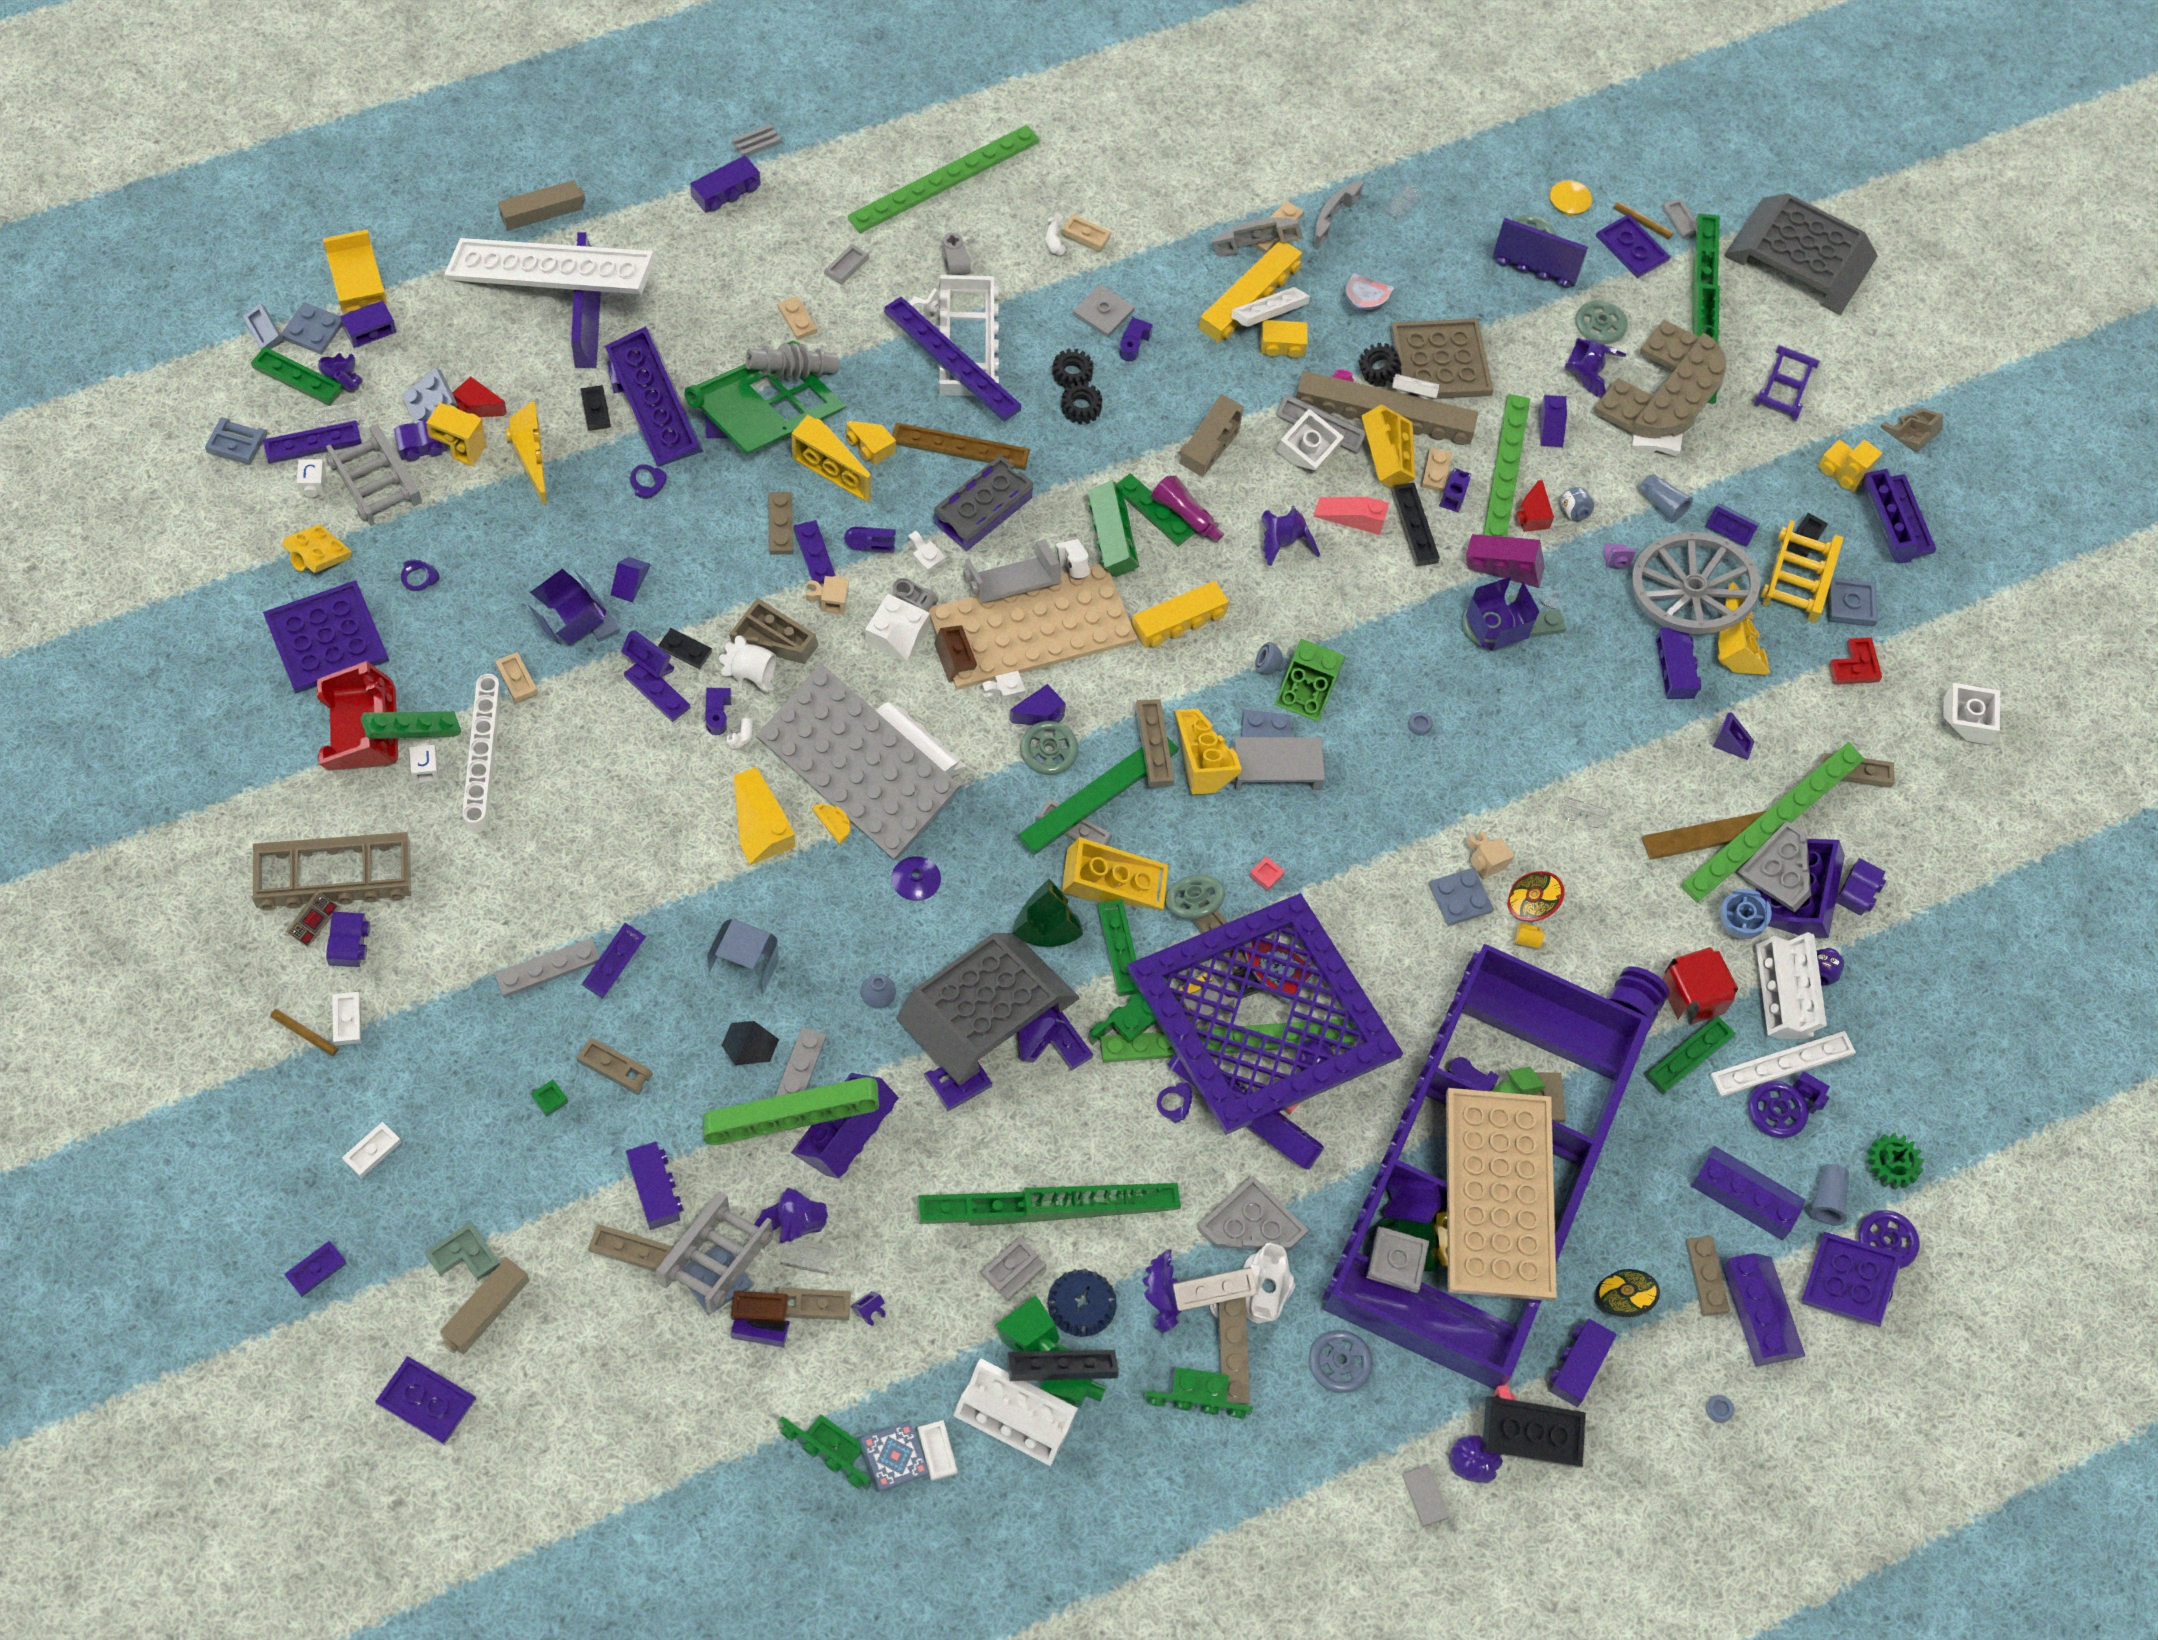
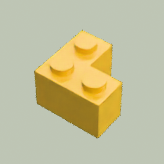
M439 403L426 422L428 436L450 445L452 459L474 466L486 447L482 418L475 414L458 410L452 405L448 406Z
M1839 439L1823 455L1818 467L1821 468L1825 475L1837 480L1841 487L1849 489L1854 493L1862 485L1865 473L1874 470L1882 452L1865 439L1854 450Z

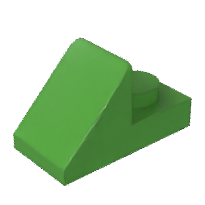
M1529 1066L1508 1071L1509 1079L1490 1092L1535 1095L1546 1088V1085Z

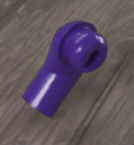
M342 369L334 374V378L349 391L357 390L363 382V379L358 374L353 373L349 377Z

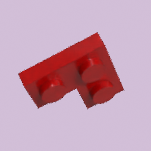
M1872 637L1849 638L1847 646L1850 659H1832L1829 664L1834 684L1880 682L1882 679Z

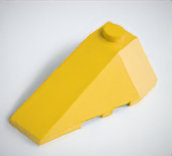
M530 402L509 418L510 427L506 428L507 442L512 441L513 450L541 503L547 504L540 428L535 402Z
M1734 582L1729 583L1728 589L1741 590ZM1726 598L1725 607L1735 611L1743 604L1746 598ZM1751 612L1737 625L1720 631L1718 641L1720 653L1718 654V659L1723 666H1727L1733 673L1767 675L1770 673L1765 649H1760L1756 638H1760V635L1751 622V619H1753Z
M1199 709L1175 710L1180 746L1191 794L1216 793L1241 773L1242 768L1237 753L1233 748L1229 749L1225 744V739L1213 731L1212 724Z
M757 767L734 775L739 841L749 865L795 848V834Z

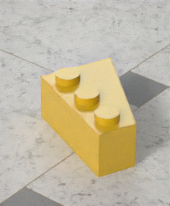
M1382 404L1362 415L1379 482L1392 488L1394 485L1406 484L1414 480L1413 422Z

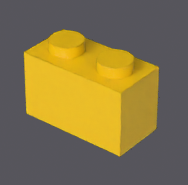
M1262 321L1260 332L1261 354H1267L1271 357L1289 355L1292 358L1305 356L1307 348L1306 322Z

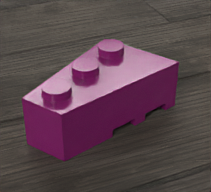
M1478 534L1471 535L1466 553L1468 569L1503 579L1511 577L1510 581L1521 584L1523 581L1525 585L1535 588L1540 587L1545 568L1540 540Z

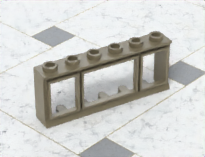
M399 832L254 843L253 902L256 908L268 911L275 909L277 906L299 908L302 904H307L317 890L333 902L340 904H350L353 900L376 902L379 898L402 900L405 896H411V850L408 833ZM401 845V878L371 881V848L379 847V850L387 851L389 846ZM353 849L356 853L362 852L363 881L299 886V853H302L305 857H310L313 855V852L327 851L330 855L338 854V850ZM287 854H290V887L262 889V856L276 855L277 858L284 859L287 857Z

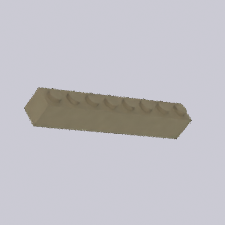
M1304 370L1296 398L1330 414H1341L1349 419H1362V415L1382 404L1412 421L1413 434L1422 433L1431 435L1439 440L1448 439L1459 445L1471 444L1479 411Z

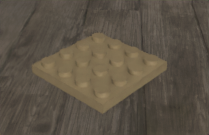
M1478 318L1391 323L1390 330L1393 345L1398 352L1402 365L1399 375L1439 384L1437 398L1488 396L1493 394L1494 389ZM1410 392L1409 394H1406L1418 397V394Z

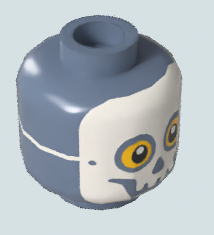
M1582 487L1568 489L1561 499V507L1573 521H1581L1588 518L1595 508L1593 499L1587 490Z

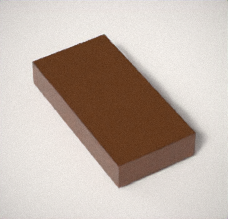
M734 1291L731 1319L786 1323L789 1296L788 1294Z

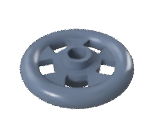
M1334 1330L1323 1334L1315 1341L1310 1351L1309 1365L1314 1378L1324 1388L1337 1393H1348L1359 1389L1367 1382L1372 1372L1373 1359L1368 1345L1359 1336L1345 1330ZM1341 1341L1352 1344L1351 1351L1346 1348H1340ZM1326 1345L1334 1349L1328 1357L1321 1353ZM1337 1357H1344L1346 1363H1338ZM1354 1357L1362 1358V1368L1354 1367ZM1325 1364H1328L1331 1371L1334 1372L1330 1376H1327L1321 1368ZM1350 1372L1353 1380L1342 1382L1340 1375Z

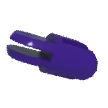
M855 526L846 531L844 541L849 548L854 550L894 553L896 530Z

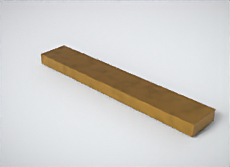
M896 422L892 434L896 440V445L985 463H991L999 455H1002L1014 465L1015 469L1026 470L1030 453L1029 448Z
M1766 811L1644 835L1642 841L1650 860L1727 845Z

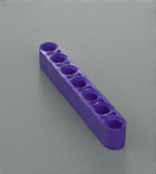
M1175 1052L1168 1066L1197 1088ZM1223 1077L1229 1086L1231 1079ZM1235 1081L1232 1091L1246 1095L1248 1088ZM1280 1112L1247 1126L1307 1170L1311 1169L1324 1150V1146Z

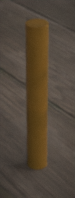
M1618 201L1613 208L1625 216L1629 214L1636 222L1668 240L1673 235L1672 231Z
M278 1009L272 1011L270 1015L272 1019L332 1057L339 1051L338 1047Z

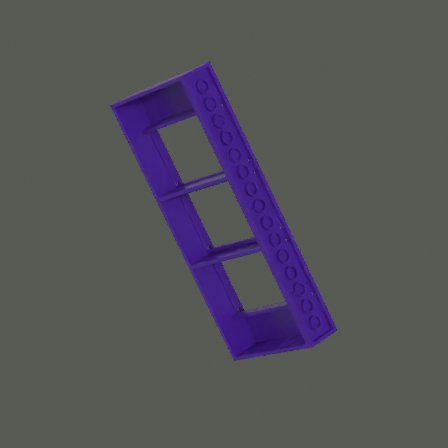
M1484 943L1480 952L1474 951L1465 969L1462 981H1460L1455 992L1456 995L1449 1006L1446 1018L1438 1031L1435 1043H1433L1428 1059L1418 1077L1419 1080L1411 1093L1408 1105L1400 1118L1398 1128L1394 1132L1391 1144L1383 1157L1381 1167L1371 1185L1372 1188L1363 1203L1361 1213L1353 1226L1351 1236L1347 1240L1340 1261L1336 1265L1333 1277L1322 1299L1326 1301L1323 1310L1496 1390L1498 1386L1506 1385L1511 1379L1542 1300L1525 1299L1515 1325H1512L1421 1282L1420 1290L1416 1293L1366 1278L1370 1258L1358 1253L1387 1183L1392 1177L1437 1183L1443 1201L1441 1208H1447V1182L1398 1160L1425 1096L1446 1105V1091L1448 1088L1488 1091L1438 1068L1460 1015L1465 1013L1541 1049L1612 1079L1590 1137L1552 1120L1553 1154L1578 1165L1555 1222V1259L1557 1263L1653 1019Z

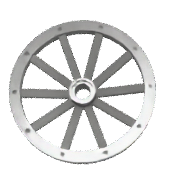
M1684 532L1669 535L1655 541L1639 555L1633 569L1632 590L1641 609L1659 624L1684 633L1708 634L1731 628L1743 621L1751 613L1759 596L1760 576L1751 557L1733 542L1708 533ZM1688 545V576H1686L1666 550ZM1695 545L1718 550L1701 575L1697 574ZM1659 554L1680 581L1651 570L1646 566ZM1725 554L1741 565V567L1707 582ZM1744 574L1747 575L1750 590L1712 589ZM1642 575L1675 589L1645 592ZM1682 597L1666 612L1651 601V599ZM1711 597L1746 598V600L1738 609L1732 611ZM1705 603L1724 616L1704 621L1701 604ZM1687 604L1693 606L1695 620L1682 619L1674 615Z

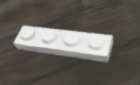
M1292 287L1232 309L1231 318L1240 322L1243 326H1252L1258 322L1309 304L1310 296Z

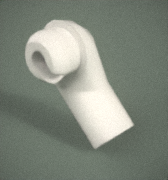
M749 718L742 719L740 732L727 736L726 742L730 748L740 749L751 741L753 720Z

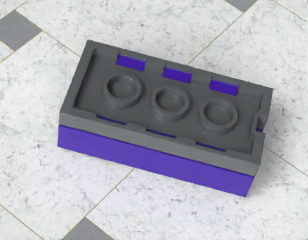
M999 455L934 507V524L965 551H968L1032 499L1034 482L1021 471L1018 474L1013 471L1014 465L1002 455Z

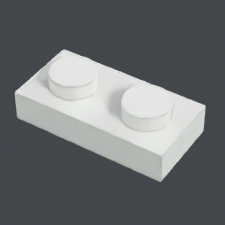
M1395 374L1392 388H1396V391L1402 394L1412 392L1418 394L1420 398L1430 400L1432 397L1437 398L1439 384Z
M359 992L332 994L334 1045L361 1043V1004Z
M381 1122L345 1154L342 1160L362 1179L402 1142L394 1132Z

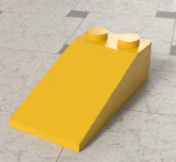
M807 415L791 433L792 459L869 503L871 501V474L821 420Z
M1079 837L1067 848L1062 893L1099 902L1123 899L1124 905L1163 910L1169 865ZM1160 870H1162L1159 900L1156 902Z

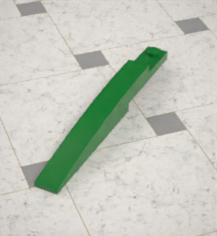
M1698 213L1696 217V245L1692 276L1693 334L1701 337L1705 333L1718 344L1720 215ZM1716 392L1710 398L1708 403L1717 402Z
M1178 1183L1024 1188L1023 1192L918 1195L917 1198L919 1224L969 1222L970 1226L1150 1213L1181 1208Z

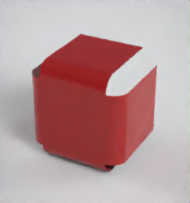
M1711 947L1672 959L1662 979L1669 988L1670 995L1667 999L1678 1020L1686 1007L1697 1000L1699 1012L1690 1025L1725 1014L1735 1000V994L1739 989L1720 951L1714 952Z

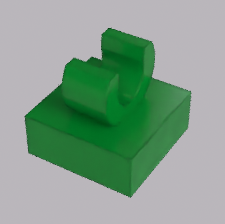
M553 1079L531 1093L533 1100L546 1117L569 1103L568 1098Z

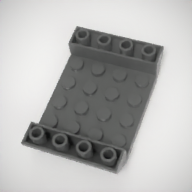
M1789 193L1762 198L1725 254V256L1742 265H1745L1749 257L1753 256L1824 292L1827 295L1822 306L1840 315L1878 257L1866 232Z
M993 933L915 988L896 1019L960 1086L980 1072L979 1059L1051 1007H1054L1061 1013L1079 1000V996L1023 940L1013 933Z

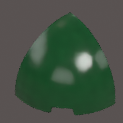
M1048 879L1026 902L1017 916L1012 933L1030 944L1054 947L1077 940L1083 936V929L1078 916L1070 911L1067 905L1068 899Z
M1436 1214L1429 1223L1386 1217L1373 1229L1374 1236L1376 1229L1380 1226L1429 1241L1423 1271H1437L1440 1261L1438 1258V1248L1440 1246L1439 1236L1435 1231Z

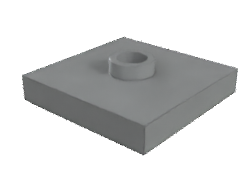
M1099 284L1073 310L1072 315L1108 338L1134 312L1135 307Z
M1378 1226L1366 1278L1417 1293L1420 1290L1429 1241Z

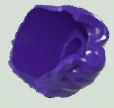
M1469 1434L1461 1439H1457V1442L1451 1449L1449 1460L1452 1470L1457 1476L1476 1483H1489L1496 1478V1470L1503 1463L1501 1455L1482 1452L1483 1436Z

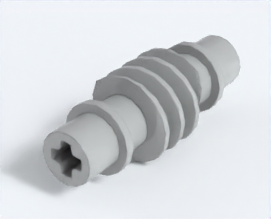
M782 343L778 350H771L769 346H763L762 349L749 348L745 359L747 369L761 370L764 374L773 370L778 378H781L783 373L786 378H790L793 373L795 379L800 378L801 374L802 378L806 379L810 372H814L816 376H821L823 373H836L839 366L837 353L823 352L819 348L814 352H810L806 345L794 343L790 345Z

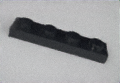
M1415 482L1392 486L1391 492L1416 566L1438 563L1440 557Z
M1115 1350L1008 1352L1007 1355L1010 1381L1116 1379L1119 1374Z

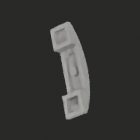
M1359 180L1343 187L1327 201L1317 221L1314 235L1315 249L1318 250L1329 236L1331 227L1329 221L1341 206L1345 205L1351 208L1361 196L1364 185L1363 181Z
M1265 218L1232 227L1214 237L1212 242L1217 256L1223 257L1239 253L1240 246L1280 238L1281 243L1303 239L1299 222L1296 219Z

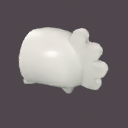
M741 635L736 636L735 644L728 642L725 645L727 654H722L719 657V661L725 665L721 669L723 676H733L737 680L741 691L748 679L755 682L764 693L774 690V686L770 681L774 675L777 659L773 652L760 646L747 644L746 639Z

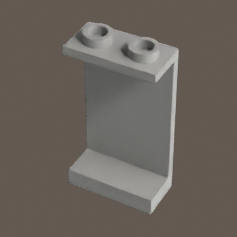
M1046 540L1036 542L1037 558L981 572L976 571L970 559H965L966 569L963 570L965 582L970 583L972 595H976L980 603H985L1062 583L1060 563Z
M1235 737L1233 746H1229V749L1233 748L1237 753L1242 768L1241 773L1230 781L1235 782V790L1241 789L1242 782H1312V790H1322L1325 776L1321 737Z

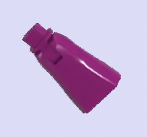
M1176 475L1166 476L1158 483L1151 494L1152 498L1178 513L1201 535L1205 537L1210 536L1215 541H1219L1224 536V533L1218 529L1219 524L1214 522V518L1196 502Z

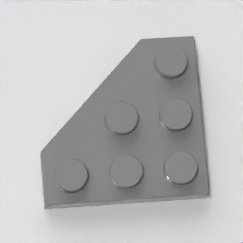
M1786 821L1740 868L1738 874L1742 879L1793 912L1811 896L1808 845L1805 832Z
M1254 1176L1248 1179L1197 1227V1230L1215 1248L1262 1249L1265 1244L1273 1243L1283 1246L1285 1251H1290L1309 1231Z

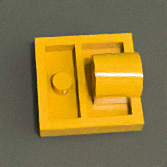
M320 524L285 537L282 542V546L291 553V563L298 571L309 568L316 573L347 560L352 554L348 547Z

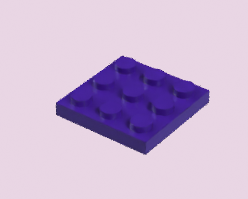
M1824 1232L1802 1298V1304L1881 1328L1902 1261V1254Z

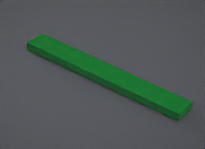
M1167 737L1170 757L1178 752L1179 748ZM1143 747L1018 834V840L1035 855L1146 776L1147 771Z

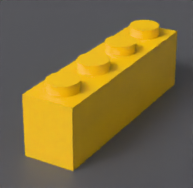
M1214 580L1133 615L1131 625L1144 648L1149 646L1157 647L1165 639L1170 637L1178 638L1191 628L1199 629L1209 620H1220L1227 613L1229 601Z

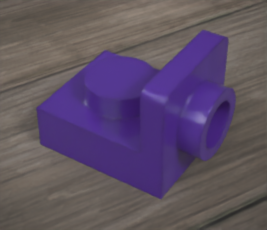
M1802 1071L1793 1085L1804 1098L1815 1100L1809 1110L1811 1114H1814L1818 1108L1822 1110L1830 1098L1826 1095L1830 1086Z

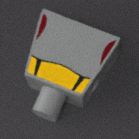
M1186 969L1178 974L1188 977L1189 970ZM1204 972L1194 979L1205 982L1208 973ZM1212 976L1210 977L1209 984L1222 987ZM1176 979L1181 985L1177 990L1183 991L1186 982ZM1190 983L1187 993L1200 997L1203 987ZM1207 989L1204 998L1218 1002L1220 993ZM1224 994L1221 1004L1233 1007L1235 999ZM1176 995L1175 998L1179 1003L1181 997ZM1185 998L1182 1008L1196 1012L1198 1002ZM1202 1004L1199 1013L1213 1017L1216 1008ZM1219 1009L1216 1018L1223 1015L1227 1011ZM1186 1015L1188 1020L1192 1024L1194 1017ZM1197 1018L1194 1028L1200 1029L1210 1022Z

